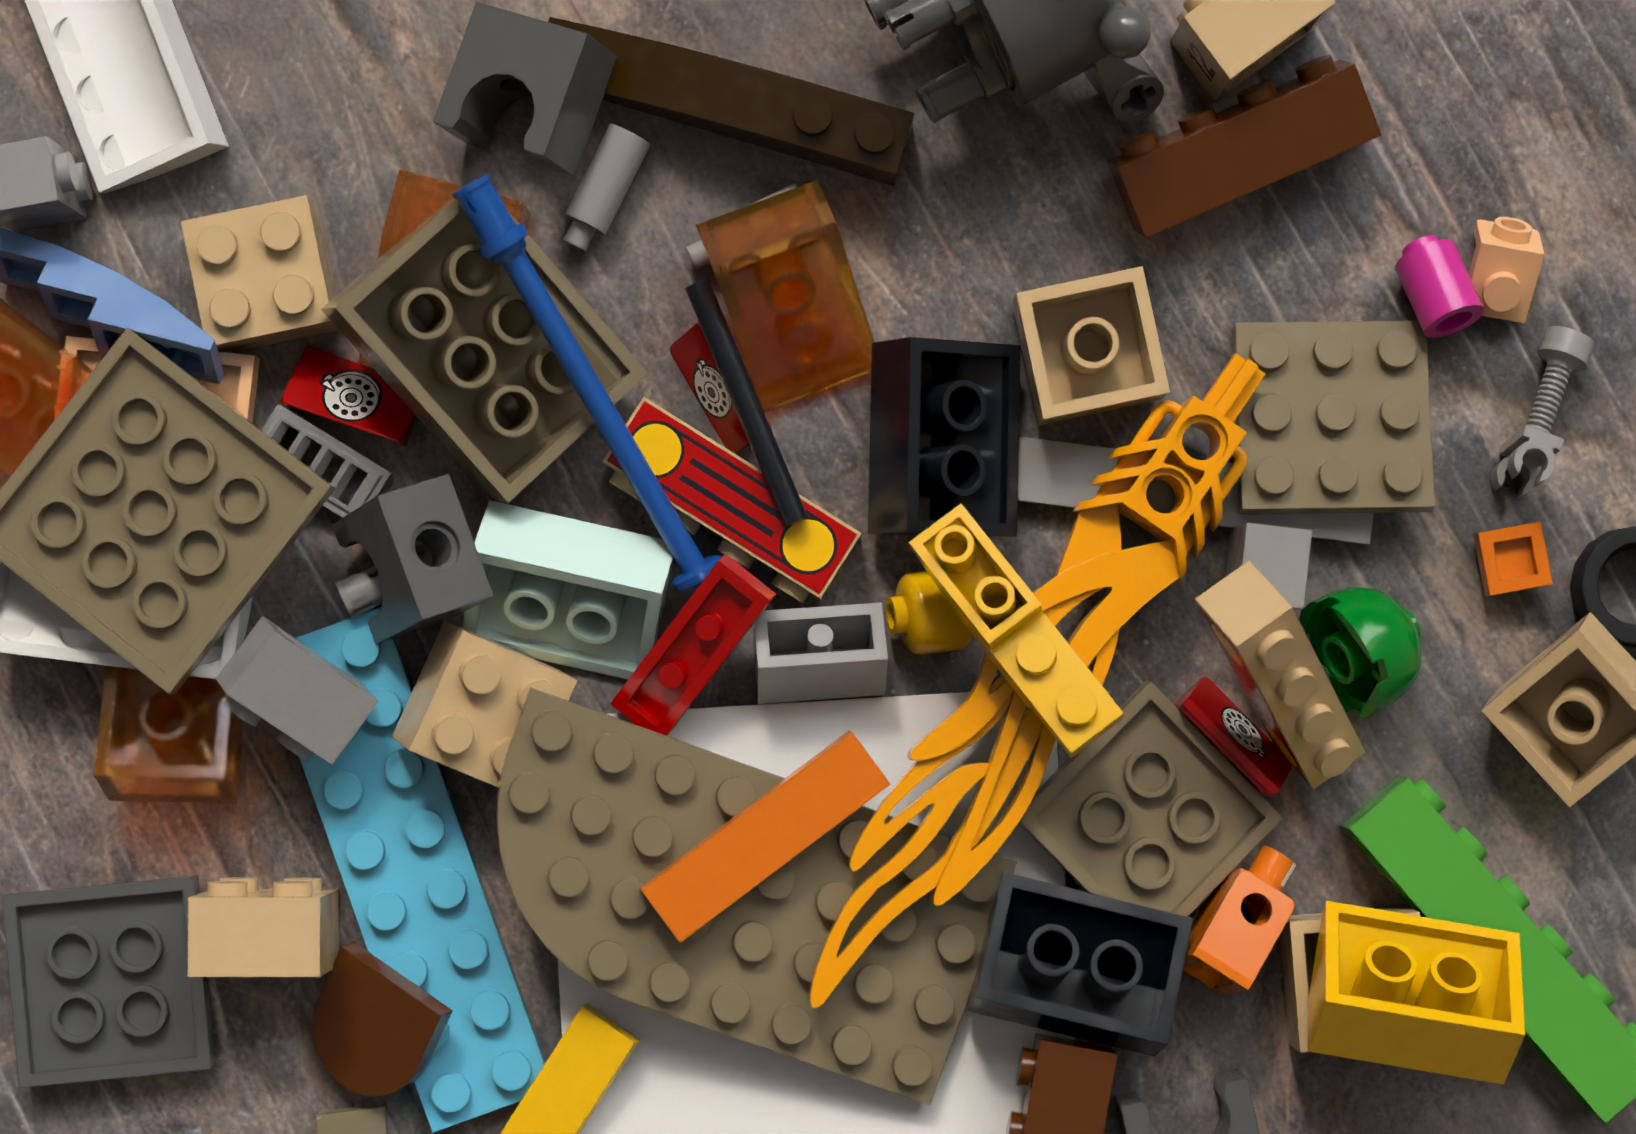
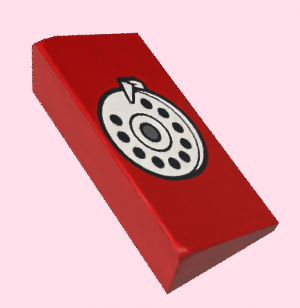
M697 322L671 345L670 353L725 448L737 454L749 447L750 444L701 326Z
M307 345L281 399V403L286 406L405 447L416 420V415L374 368Z
M1200 678L1174 705L1263 797L1274 796L1280 790L1292 769V765L1271 740L1209 678Z

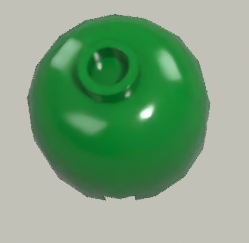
M1347 587L1330 592L1311 601L1301 610L1299 622L1306 635L1309 634L1310 643L1346 713L1356 709L1361 712L1357 719H1366L1386 709L1410 690L1418 677L1421 666V631L1414 615L1403 608L1397 601L1377 589Z

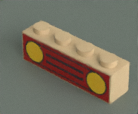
M643 396L626 426L687 531L695 536L699 528L703 526L722 538L717 550L724 555L727 554L738 564L749 570L754 560H757L775 571L776 575L771 584L799 602L803 603L809 593L821 600L862 533L800 494L799 496L808 518L784 527L760 469ZM609 450L602 462L615 472L608 482L640 501L612 451Z
M1250 560L1195 599L1271 741L1313 790L1329 778L1343 773L1354 760L1365 753L1292 606Z

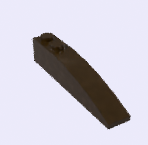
M549 17V23L587 33L617 56L602 99L604 101L895 186L915 114L913 112L726 58L617 31Z

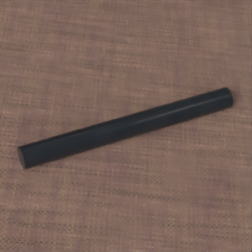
M709 279L686 287L685 290L784 527L808 518Z

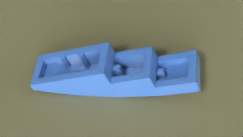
M0 228V282L40 292L49 318L91 328L99 354L106 355L128 327L194 378L216 384L221 383L224 371L215 339L168 302L118 272L65 248Z

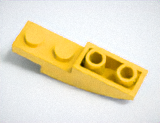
M962 504L955 507L909 542V546L970 633L1027 708L1038 715L1071 758L1124 719V713L1045 615L1040 601Z

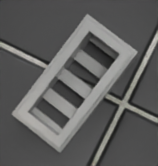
M280 404L275 407L262 428V431L278 444H280L290 426L298 430L299 434L288 451L300 461L313 440L321 444V449L309 466L310 469L321 477L336 454L345 459L330 483L336 489L323 504L324 507L342 518L380 495L393 473ZM357 468H360L368 474L347 505L338 498Z

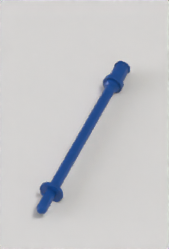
M487 173L452 193L453 198L458 201L483 244L478 247L479 252L484 260L491 258L494 263L503 265L676 560L681 572L671 582L672 587L675 591L679 592L691 587L695 592L721 556L713 555L703 558L527 257L525 253L527 242L524 237L529 235L523 222L516 225L493 186L490 175Z

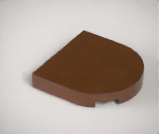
M353 941L341 946L334 961L333 970L329 972L317 999L312 1020L313 1039L323 1065L342 1086L363 1096H386L406 1087L421 1076L434 1053L453 1010Z

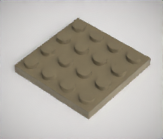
M127 327L0 489V561L168 694H176L336 488L152 344Z

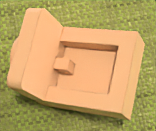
M1498 217L1494 222L1479 219L1476 221L1473 232L1476 247L1468 274L1485 309L1482 316L1525 324L1545 256L1539 232L1532 229L1528 223L1512 217Z

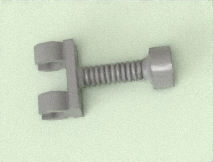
M1562 326L1546 328L1538 355L1547 362V367L1526 425L1502 445L1499 455L1505 458L1493 468L1491 473V484L1495 492L1503 485L1506 477V468H1508L1512 479L1519 472L1522 473L1524 478L1516 500L1527 495L1535 486L1543 483L1555 471V454L1561 450L1564 439L1549 432L1551 431V426H1553V420H1555L1572 371L1586 370L1592 355L1595 342L1584 333ZM1541 466V471L1538 474L1537 468Z

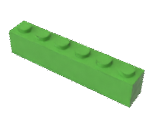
M1396 776L1339 826L1409 907L1420 912L1421 917L1520 933L1525 1023L1524 1039L1591 1116L1606 1124L1636 1098V1024L1632 1021L1625 1027L1608 1009L1615 1003V999L1591 973H1587L1582 978L1566 959L1573 951L1564 939L1548 924L1539 929L1524 912L1531 904L1524 893L1505 875L1497 881L1483 865L1482 861L1488 856V853L1478 840L1464 827H1461L1457 832L1450 827L1439 814L1446 808L1439 795L1421 778L1413 784L1407 777Z

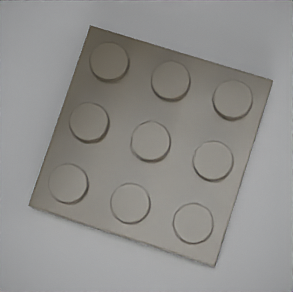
M1418 321L1235 323L1232 329L1233 354L1237 353L1245 360L1250 359L1258 365V369L1266 374L1236 419V425L1247 432L1239 444L1247 455L1246 468L1238 479L1239 514L1431 512L1435 508L1427 337L1424 335Z
M1145 681L1120 706L1124 713V719L1073 758L1070 757L1036 791L1028 809L1018 824L1084 892L1188 917L1283 817L1151 681Z

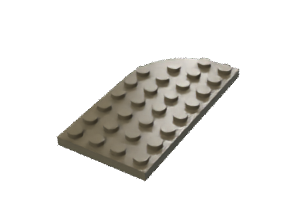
M530 687L500 775L496 826L505 875L515 901L530 927L558 960L585 981L626 1001L930 1105L971 993L988 919L1001 874L1003 872L1013 874L1017 861L995 853L967 885L943 905L937 906L930 902L932 890L897 915L874 938L837 984L826 1001L820 1007L813 1008L809 1003L811 980L824 942L839 912L854 890L894 856L919 826L908 822L860 869L851 871L848 866L850 855L862 830L876 811L861 806L680 943L640 890V887L785 778ZM888 815L884 823L892 819L893 816ZM938 833L907 867L873 893L850 922L837 956L884 903L929 869L945 853L952 837Z

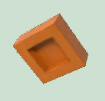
M1541 521L1473 534L1485 596L1553 584Z

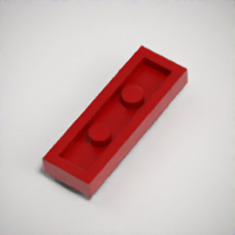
M725 554L711 569L610 705L635 725L668 736L773 600L776 593Z

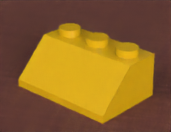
M1326 901L1322 912L1308 997V1052L1504 1085L1525 1037L1520 933Z

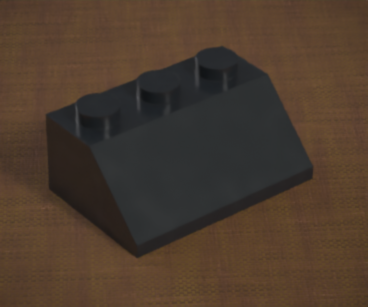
M918 337L872 343L868 534L918 536L955 507L962 504L988 537H1017L1021 345Z
M1003 872L988 919L966 1011L1155 1057L1169 1042L1193 918Z

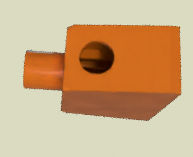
M1262 846L1248 871L1243 868L1232 871L1212 891L1192 923L1183 972L1220 996L1248 991L1295 908L1296 903L1283 894L1281 890L1295 869L1296 864L1279 851L1268 846ZM1241 903H1244L1249 909V922L1245 920L1241 913Z

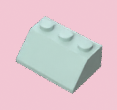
M489 500L474 543L494 596L464 612L463 628L534 659L629 679L657 642L674 557L664 540Z

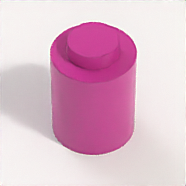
M1428 235L1412 241L1403 248V257L1396 263L1395 270L1426 337L1439 338L1456 333L1470 326L1483 315L1485 309L1454 241L1450 239L1439 240L1435 235Z

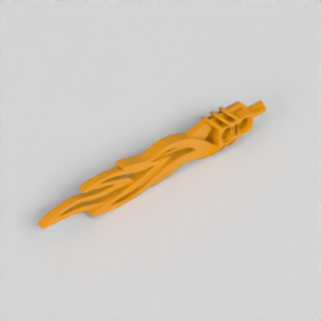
M1237 353L1233 354L1202 401L1193 395L1181 404L1172 400L1160 402L1153 409L1130 445L1114 449L1108 460L1119 459L1113 470L1097 475L1090 486H1102L1094 498L1080 501L1072 511V513L1077 512L1055 576L1032 592L1042 604V611L1053 625L1056 626L1081 601L1103 588L1107 589L1106 594L1082 619L1067 641L1087 667L1093 660L1090 671L1101 685L1105 681L1113 659L1119 629L1159 592L1173 582L1177 586L1180 584L1187 572V554L1191 551L1195 559L1198 557L1205 545L1204 529L1209 525L1210 530L1213 533L1215 532L1223 518L1222 502L1246 468L1247 455L1239 444L1247 432L1237 426L1234 421L1266 374L1258 369L1256 363L1250 359L1245 360ZM1165 414H1172L1173 416L1156 440L1148 441ZM1188 427H1197L1208 435L1210 452L1204 460H1196L1190 457L1184 450L1182 437ZM1231 456L1234 457L1235 462L1222 481L1219 482V473ZM1153 479L1167 482L1174 491L1175 503L1168 513L1155 511L1147 501L1146 490ZM1119 513L1161 542L1121 550ZM984 653L977 680L969 695L948 717L910 749L907 758L916 762L880 803L862 830L853 848L848 866L851 871H857L912 818L932 804L929 812L910 839L894 856L854 890L839 912L824 942L811 980L809 1003L813 1008L820 1007L826 1001L837 984L874 938L903 910L931 890L930 902L937 906L943 905L962 890L1006 841L1028 809L1040 785L1056 738L1038 715L1027 708L1002 674L993 681L998 669L986 653ZM1003 715L987 763H973L960 766L938 781L899 814L884 823L892 809L916 785L941 765L978 741ZM1030 756L1023 779L1010 804L999 821L981 839L1008 797ZM980 780L962 825L953 836L945 853L929 869L884 903L837 956L846 930L862 906L879 887L900 873L928 846L946 823L962 797Z

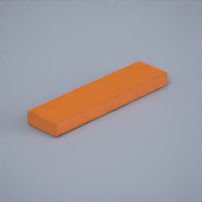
M849 730L642 885L640 890L681 943L891 784L854 733Z

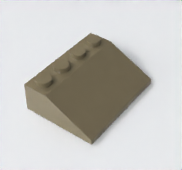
M452 198L368 266L321 310L490 500L509 503L595 422L503 265L494 263L491 258L484 260L478 250V247L483 245L458 201ZM512 216L516 225L519 224L517 220ZM530 235L524 237L527 242L525 249L527 257L615 405L648 372Z

